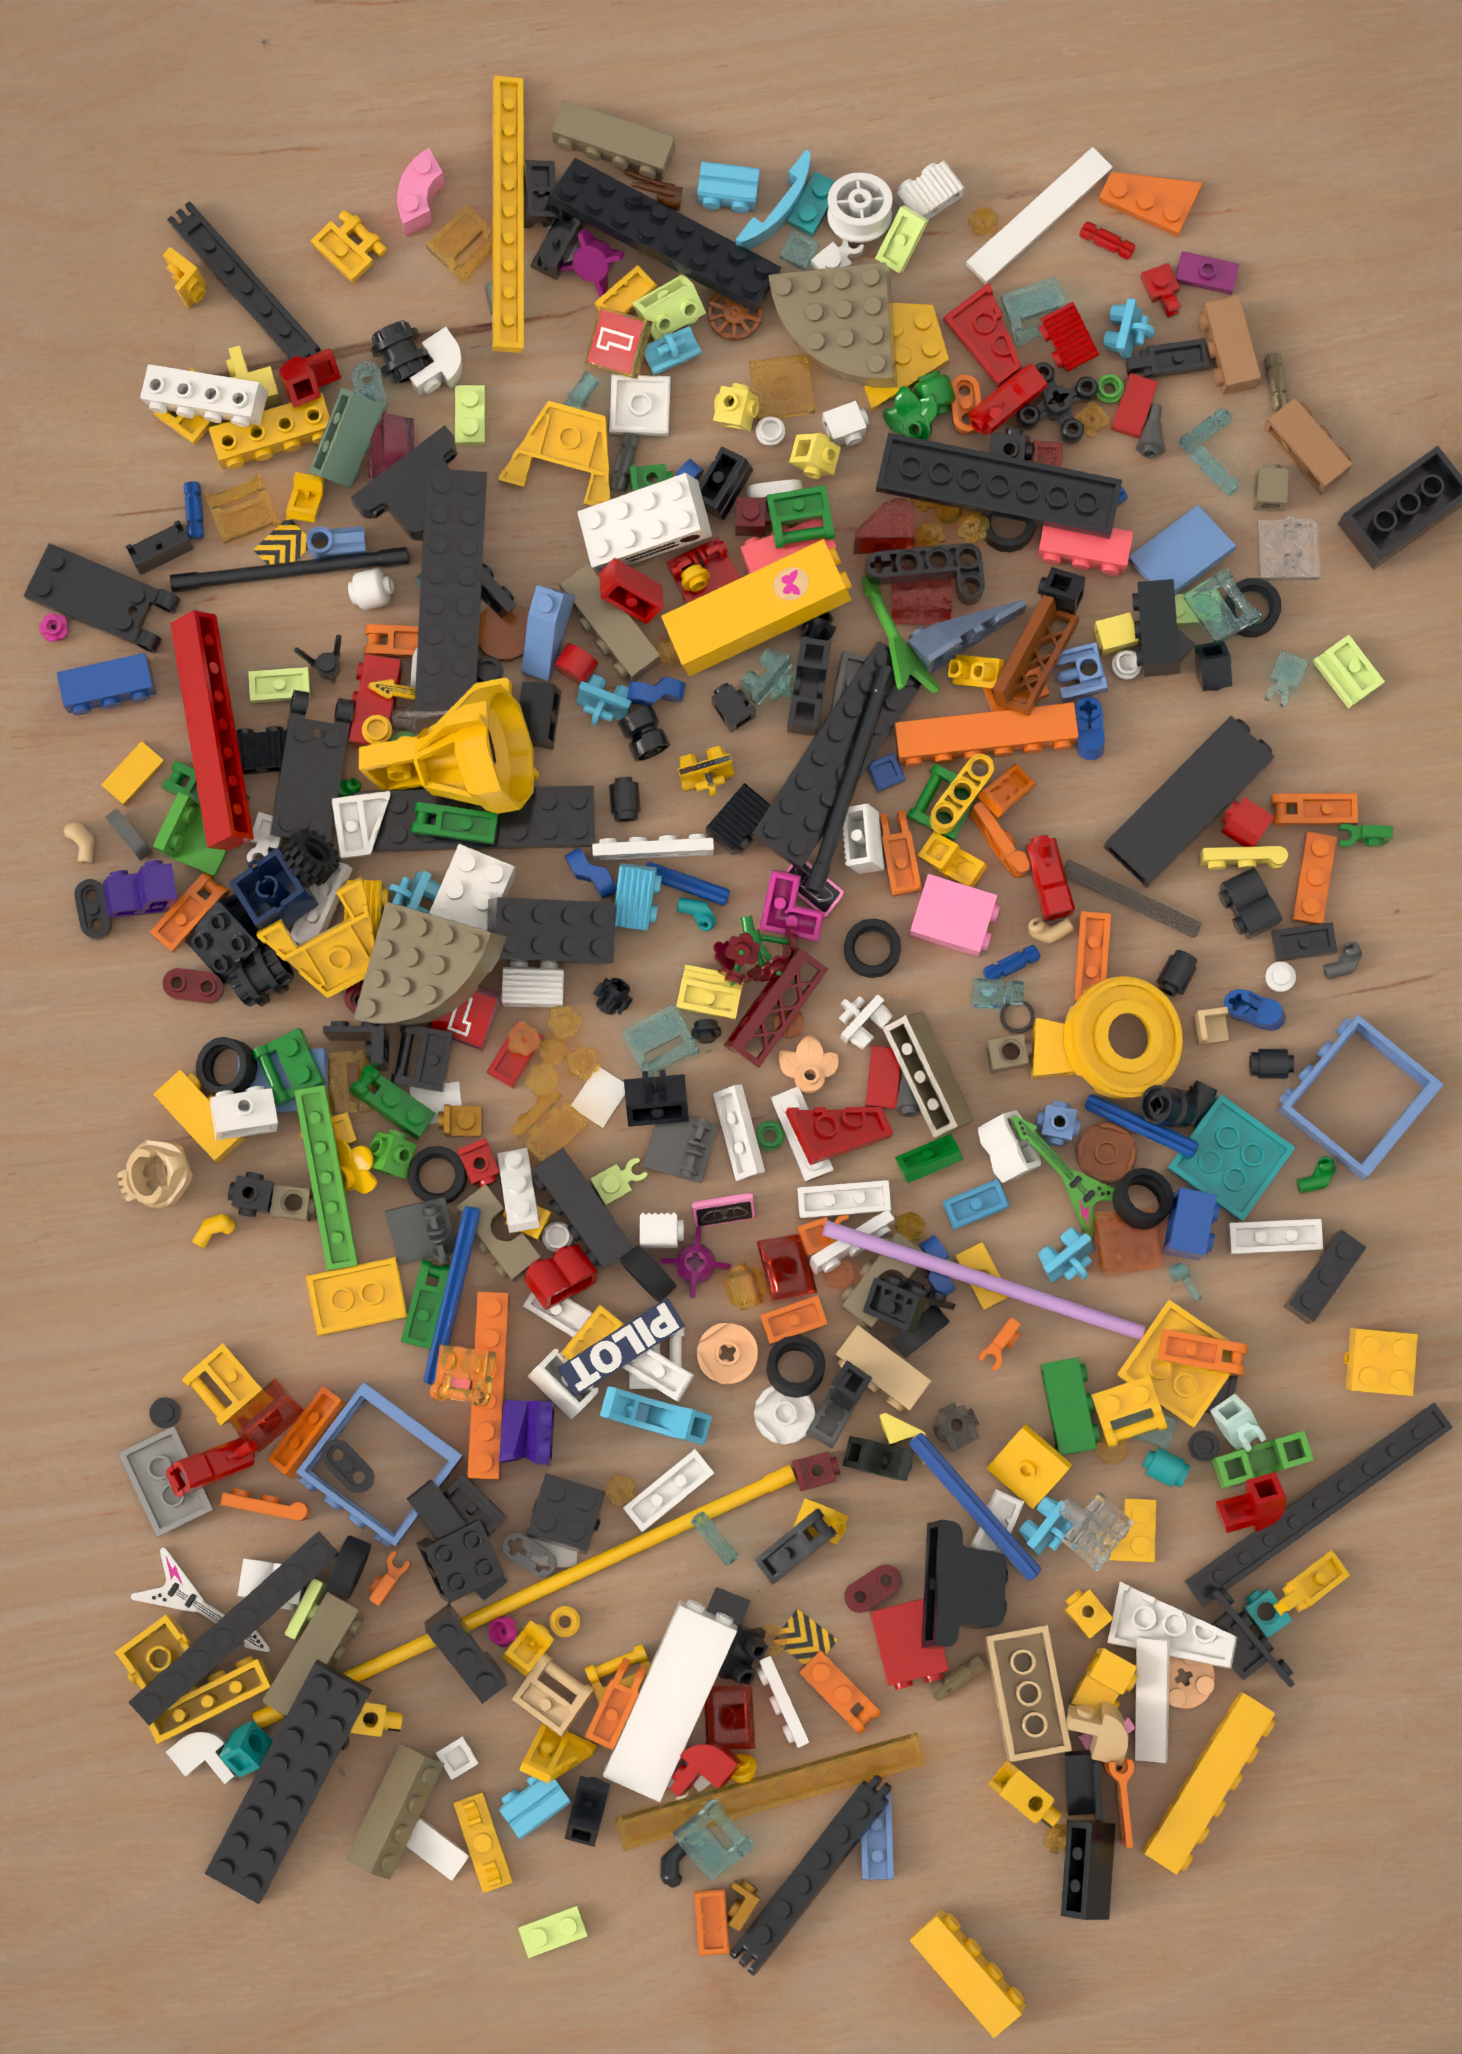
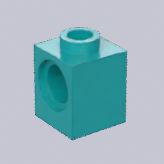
M1258 1588L1244 1598L1247 1604L1241 1607V1609L1253 1622L1260 1635H1263L1266 1639L1292 1621L1287 1612L1281 1616L1273 1605L1278 1600L1270 1589H1265L1262 1592ZM1264 1602L1268 1603L1272 1608L1271 1617L1265 1621L1260 1619L1257 1614L1258 1606Z
M251 1721L231 1731L219 1758L240 1778L260 1768L273 1740L254 1721Z

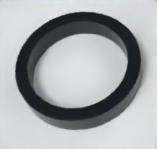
M1010 1000L1001 1010V1023L1011 1033H1023L1034 1022V1010L1024 1000ZM1019 1003L1028 1008L1031 1018L1026 1027L1013 1029L1006 1024L1004 1012L1011 1004Z

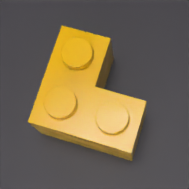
M1098 1647L1069 1703L1077 1707L1078 1705H1087L1099 1712L1102 1701H1106L1118 1709L1120 1702L1116 1700L1118 1695H1123L1124 1691L1130 1692L1138 1679V1675L1135 1674L1137 1666L1104 1648Z

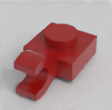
M1169 262L1142 272L1141 280L1151 302L1160 300L1168 318L1179 314L1178 309L1181 306L1175 294L1179 293L1180 287Z

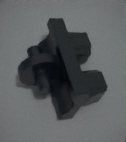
M738 1625L737 1633L719 1670L718 1676L723 1679H733L740 1684H751L756 1675L755 1670L751 1667L754 1659L764 1657L768 1646L763 1641L767 1632L762 1627L748 1628Z

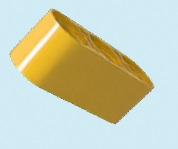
M977 754L971 757L936 803L930 815V825L935 832L939 834L951 832L977 799L980 792L989 783L994 771V764L989 756ZM981 764L985 766L988 773L985 776H977L972 772L971 768L974 765ZM958 788H964L969 792L970 797L966 800H959L955 797L954 791ZM947 812L951 815L952 821L948 824H942L936 819V814Z

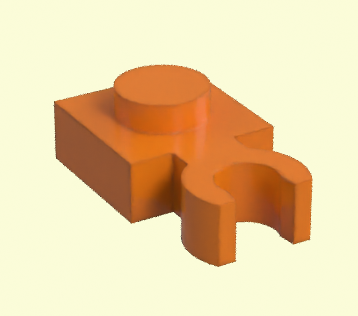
M840 1215L834 1223L840 1224L842 1221L848 1220L849 1215ZM827 1217L797 1227L807 1257L818 1253L835 1242V1239L822 1235L824 1225L828 1221Z

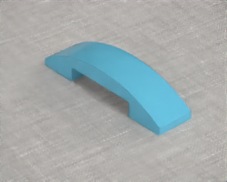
M805 150L789 170L788 183L792 187L767 219L762 223L753 217L736 238V245L750 250L768 240L787 222L807 186L811 152Z

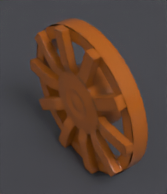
M716 293L708 305V322L712 330L721 338L730 341L744 340L758 330L762 321V306L760 304L758 307V315L755 317L747 314L751 310L734 301L730 302L725 296ZM722 297L726 305L716 303V301ZM713 307L720 309L723 313L712 315ZM724 318V322L718 328L714 320ZM746 319L755 322L751 329L745 323ZM727 325L732 326V334H727L723 331ZM741 325L745 333L736 335V329Z

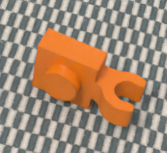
M1010 1317L988 1348L980 1353L978 1360L981 1362L986 1355H993L996 1362L991 1370L996 1371L1002 1364L1001 1350L1005 1345L1008 1348L1013 1346L1021 1335L1016 1331L1021 1324Z
M396 1551L390 1553L387 1558L388 1572L384 1577L378 1575L368 1589L372 1592L369 1600L378 1606H382L400 1577L411 1566V1562L407 1560L403 1567H395L394 1559L398 1555Z

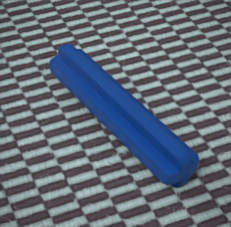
M653 862L646 864L649 867H657L656 875L662 876L661 884L720 905H726L730 890Z

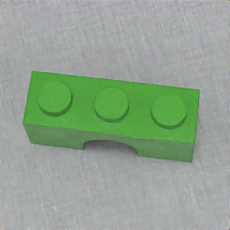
M1305 1431L1251 1446L1252 1449L1248 1452L1242 1449L1211 1459L1220 1489L1246 1482L1247 1479L1288 1469L1314 1460Z

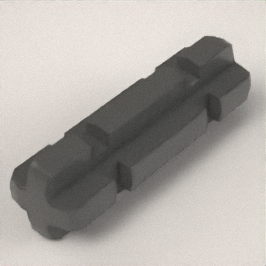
M625 433L622 436V448L619 449L614 468L615 475L612 476L611 489L624 492L627 488V477L630 476V466L633 464L634 451L638 445V437L633 434Z

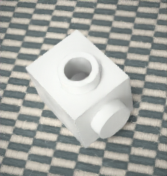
M853 401L824 412L822 423L827 436L831 438V442L838 446L844 444L846 446H853L861 442L863 437H866V426L869 425V419L865 409H859L857 402Z

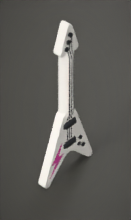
M161 1548L160 1554L166 1576L165 1585L160 1588L133 1593L131 1599L190 1612H198L212 1622L217 1623L225 1614L205 1602L168 1549ZM257 1630L243 1641L245 1642V1648L263 1652L271 1651V1648Z

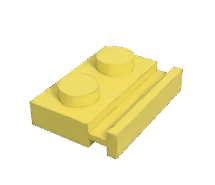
M685 964L676 1009L736 1021L744 982H742L741 986H731L730 983L724 981L725 976L718 974L716 970Z

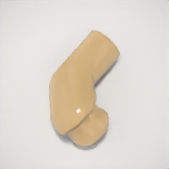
M80 822L67 824L64 827V835L79 846L78 863L92 864L94 836Z
M1034 918L1028 924L1030 936L1035 940L1052 944L1074 931L1072 924L1067 918L1054 926L1042 922L1040 918Z

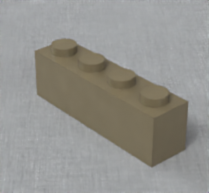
M566 100L563 101L552 130L553 143H556L563 150L573 151L574 149L584 153L586 157L592 160L599 161L603 159L611 162L616 168L622 170L629 168L638 171L640 175L655 179V177L664 179L675 149V139L672 136Z
M589 563L559 584L560 591L575 595L572 608L580 616L577 618V621L586 633L593 632L598 639L595 641V644L603 655H611L616 662L613 664V667L622 679L628 677L631 682H635L661 663L660 654L629 614L625 613L624 610H620V607L615 608V604L611 605L610 602L601 599L599 576Z
M924 1012L905 1015L883 1027L882 1029L933 1137L936 1138L949 1134L975 1121Z
M327 1592L262 1702L267 1707L286 1717L317 1659L332 1668L335 1664L339 1665L343 1661L348 1651L346 1648L351 1637L355 1638L363 1627L364 1621L362 1619L364 1615L361 1611Z
M400 1743L346 1859L370 1874L390 1880L412 1836L416 1823L425 1808L431 1791L439 1778L444 1763L419 1749Z

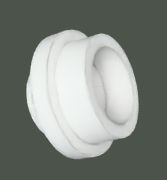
M771 416L761 419L756 426L757 439L766 446L778 445L785 437L783 422Z
M1132 650L1119 651L1112 660V670L1121 679L1129 680L1135 678L1142 666L1137 667L1136 652Z
M1275 962L1267 969L1265 980L1272 990L1285 992L1294 985L1296 973L1288 963Z
M552 1222L546 1226L542 1234V1240L547 1249L556 1252L563 1246L570 1247L573 1236L566 1228L567 1224Z

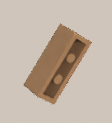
M1239 295L1205 302L1201 314L1198 315L1201 331H1206L1208 337L1206 346L1209 359L1213 358L1216 369H1213L1216 386H1221L1223 395L1256 388L1261 380V375Z
M1293 398L1267 419L1264 429L1321 495L1348 473L1352 466L1351 458L1344 448H1338L1331 440L1332 436L1328 429L1323 425H1318L1312 418L1313 415L1309 407L1305 403H1299L1296 398Z

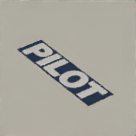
M666 1298L558 1367V1370L576 1397L684 1328L685 1325L670 1300Z

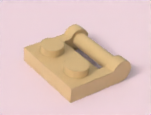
M545 1653L540 1657L511 1700L557 1734L564 1736L585 1704L593 1696L595 1689L588 1684L584 1686L553 1663V1658ZM546 1672L577 1695L573 1703L541 1681L540 1678L543 1673Z

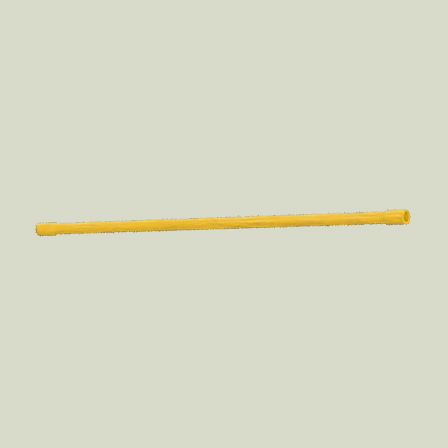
M786 1465L765 1475L756 1482L462 1617V1620L468 1626L469 1631L764 1494L775 1492L797 1481L791 1466ZM425 1634L343 1672V1674L357 1682H361L436 1647V1644L428 1634ZM267 1706L252 1713L255 1723L261 1729L285 1718Z

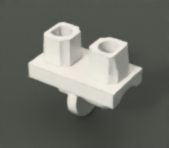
M878 994L862 1012L859 1009L865 1001L860 996L853 1003L846 999L840 1003L846 1011L839 1019L846 1024L851 1017L855 1018L841 1033L840 1039L846 1044L850 1041L856 1047L864 1050L874 1037L863 1026L871 1020L882 1030L892 1020V1014L883 1005L884 999Z

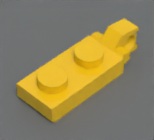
M1330 1550L1286 1583V1586L1282 1588L1286 1596L1273 1606L1280 1616L1294 1607L1298 1612L1303 1609L1305 1610L1348 1578L1350 1574L1334 1551Z

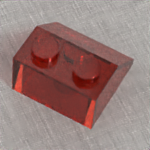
M894 498L890 502H884L855 531L853 554H872L877 551L913 548L915 541V502H908L904 498Z

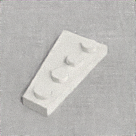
M1122 1582L1119 1583L1113 1613L1114 1619L1111 1623L1107 1643L1136 1649V1638L1138 1636L1170 1638V1657L1229 1669L1232 1668L1237 1642L1236 1636L1186 1614Z

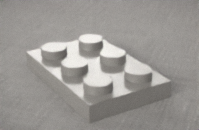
M172 1426L118 1453L157 1537L215 1510L205 1488L181 1497L175 1496L166 1476V1469L175 1462L190 1456L176 1426ZM182 1472V1473H180V1474H181L182 1479H183V1481H184V1483H185V1486H186V1482H187V1481H186V1479H185V1477H184V1475H183V1472Z

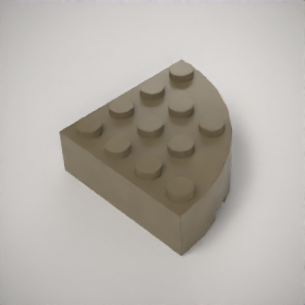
M886 262L769 275L771 294L779 317L796 345L813 363L833 376L859 383V385L897 387L891 273Z
M386 902L353 1019L386 1026H406L433 1021L454 1011L472 997L480 988L478 985L487 973H491L500 958L508 936L403 905Z

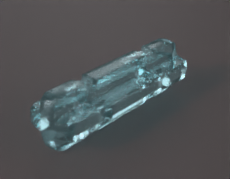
M1221 407L1214 412L1213 417L1209 416L1194 427L1191 434L1188 432L1182 436L1179 441L1180 446L1185 452H1191L1197 447L1198 443H1203L1219 431L1220 427L1223 428L1232 418L1230 413L1224 407Z
M1203 446L1197 447L1191 453L1190 459L1196 465L1200 464V469L1216 485L1220 484V489L1227 496L1232 495L1240 486L1239 482L1233 476L1229 477V472L1214 457H1209L1210 453Z
M701 1511L691 1519V1523L725 1565L732 1564L738 1558V1553L729 1545V1542L705 1512Z

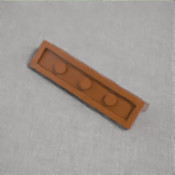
M1043 594L996 681L993 693L997 706L1029 716L1079 623V616L1057 610L1054 597ZM1055 619L1068 623L1066 629L1053 634L1051 627ZM1053 642L1055 646L1053 653L1040 657L1038 652L1040 647ZM1040 666L1043 671L1040 677L1028 681L1026 677L1028 670ZM1028 690L1030 694L1025 704L1012 700L1015 694Z

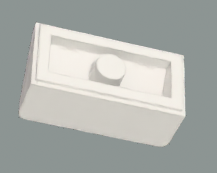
M422 1817L417 1821L412 1836L406 1847L451 1881L470 1857L467 1851Z

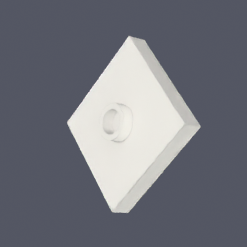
M611 374L610 435H624L628 433L643 436H669L671 376Z

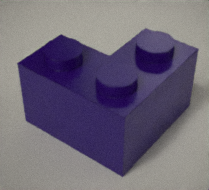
M152 860L145 862V866H141L138 873L128 874L127 870L111 872L110 876H107L103 882L108 918L168 912L177 900L172 863L163 864L162 860Z

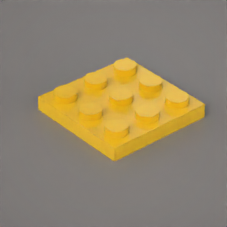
M1168 1300L1118 1372L1117 1377L1128 1383L1150 1375L1160 1406L1191 1428H1194L1230 1374L1158 1361L1162 1330L1167 1329L1229 1340L1171 1300ZM1223 1351L1221 1361L1230 1363L1231 1352Z

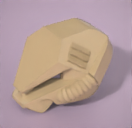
M146 1140L139 1144L128 1158L126 1163L127 1169L117 1174L122 1198L126 1201L138 1199V1202L143 1203L144 1206L156 1209L175 1205L188 1188L193 1177L184 1148L173 1142Z

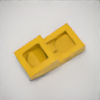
M935 831L917 855L925 863L952 881L973 888L987 869V865L983 861L961 850L958 844Z

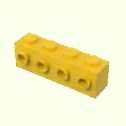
M321 393L320 398L295 408L288 403L265 410L260 426L249 424V427L246 428L231 423L232 421L209 427V431L222 469L234 470L243 467L245 462L255 459L257 461L268 460L273 457V454L281 451L287 453L297 451L304 444L311 442L320 444L330 415Z
M251 1655L235 1663L236 1670L228 1674L221 1670L207 1677L209 1683L200 1688H197L195 1684L149 1726L156 1743H163L269 1690L273 1680L263 1659L254 1660Z
M941 1909L916 1930L909 1941L991 2036L995 2038L1022 2015L1026 2007L1023 2003L1025 2001L1024 1997L1014 1986L1010 1987L1003 1980V1973L995 1963H989L984 1958L979 1944L973 1938H967L960 1930L961 1925L951 1913L946 1914Z

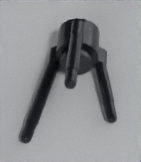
M340 634L336 635L334 651L332 653H322L317 659H313L298 647L294 648V652L299 657L309 663L312 668H316L320 677L330 680L333 684L337 682L336 677L341 670L338 660L341 657L342 637Z

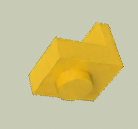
M295 472L293 491L286 509V518L316 523L324 499L323 477Z
M805 1498L794 1526L819 1508L824 1514L823 1520L837 1532V1535L828 1542L837 1545L846 1531L848 1516ZM813 1526L808 1529L811 1535L816 1537L819 1535Z
M530 1620L502 1658L524 1676H527L540 1657L549 1649L554 1638L550 1636V1632L543 1625L535 1624Z

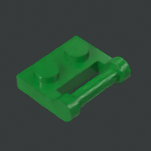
M826 485L767 495L776 549L785 548V544L825 538L826 541L835 539ZM822 519L823 526L782 532L781 525Z
M933 764L929 772L931 776L914 809L911 808L906 816L910 821L932 831L934 830L930 825V816L926 815L925 812L941 781L950 783V786L958 775L937 764ZM958 788L954 791L955 797L959 800H966L970 797L969 792L964 788ZM973 804L951 832L940 835L955 841ZM947 812L936 814V819L942 824H948L952 821L951 815Z
M296 1028L274 1041L252 1050L255 1061H259L269 1086L272 1088L276 1107L295 1100V1089L326 1083L301 1028ZM275 1053L278 1054L292 1088L288 1090L284 1089L270 1058Z

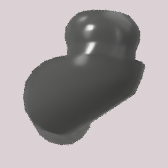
M1353 941L1346 943L1338 962L1323 965L1327 980L1351 974L1356 970L1362 956L1358 943Z

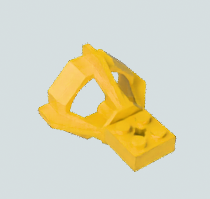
M508 678L475 683L437 723L427 729L424 728L415 737L402 736L395 741H377L369 746L359 747V770L382 791L404 790L423 786L434 796L480 805L486 811L497 814L520 810L533 794L534 782L539 781V772L534 768V748L521 706L512 696V683ZM488 729L494 746L496 763L492 759Z

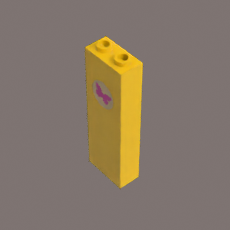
M824 539L662 615L661 618L688 676L699 673L851 601L848 589L852 588L846 572L839 573L836 565L841 564L835 548L828 549Z

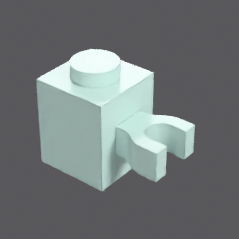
M1233 1394L1210 1410L1221 1434L1237 1451L1242 1447L1247 1452L1252 1449L1250 1442L1255 1438H1259L1261 1442L1266 1440L1251 1409L1236 1394Z

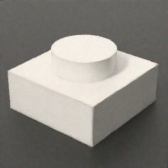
M464 1736L436 1752L439 1760L444 1763L443 1767L451 1780L479 1764Z

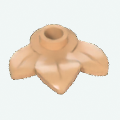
M808 1035L800 1041L796 1052L780 1050L778 1062L783 1074L795 1079V1084L801 1091L814 1093L823 1087L826 1078L836 1073L839 1058L837 1053H824L821 1043L815 1037ZM813 1074L815 1079L807 1080L805 1075Z

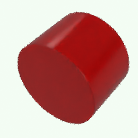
M567 643L553 666L563 676L580 685L581 681H588L599 663L585 650L572 643Z

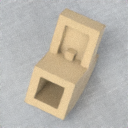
M1102 1701L1099 1712L1087 1705H1078V1707L1069 1705L1066 1712L1068 1730L1092 1735L1089 1744L1091 1758L1106 1763L1115 1761L1116 1765L1122 1766L1128 1748V1735L1121 1712L1114 1705L1106 1701Z

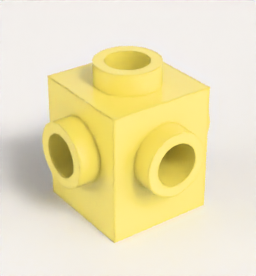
M733 383L732 387L721 386L720 393L716 395L714 401L715 414L713 421L723 427L751 431L753 418L757 416L759 411L758 396L749 391V386Z
M824 434L796 435L789 463L803 470V474L809 478L820 479L821 476L834 475L841 447L831 442V438Z

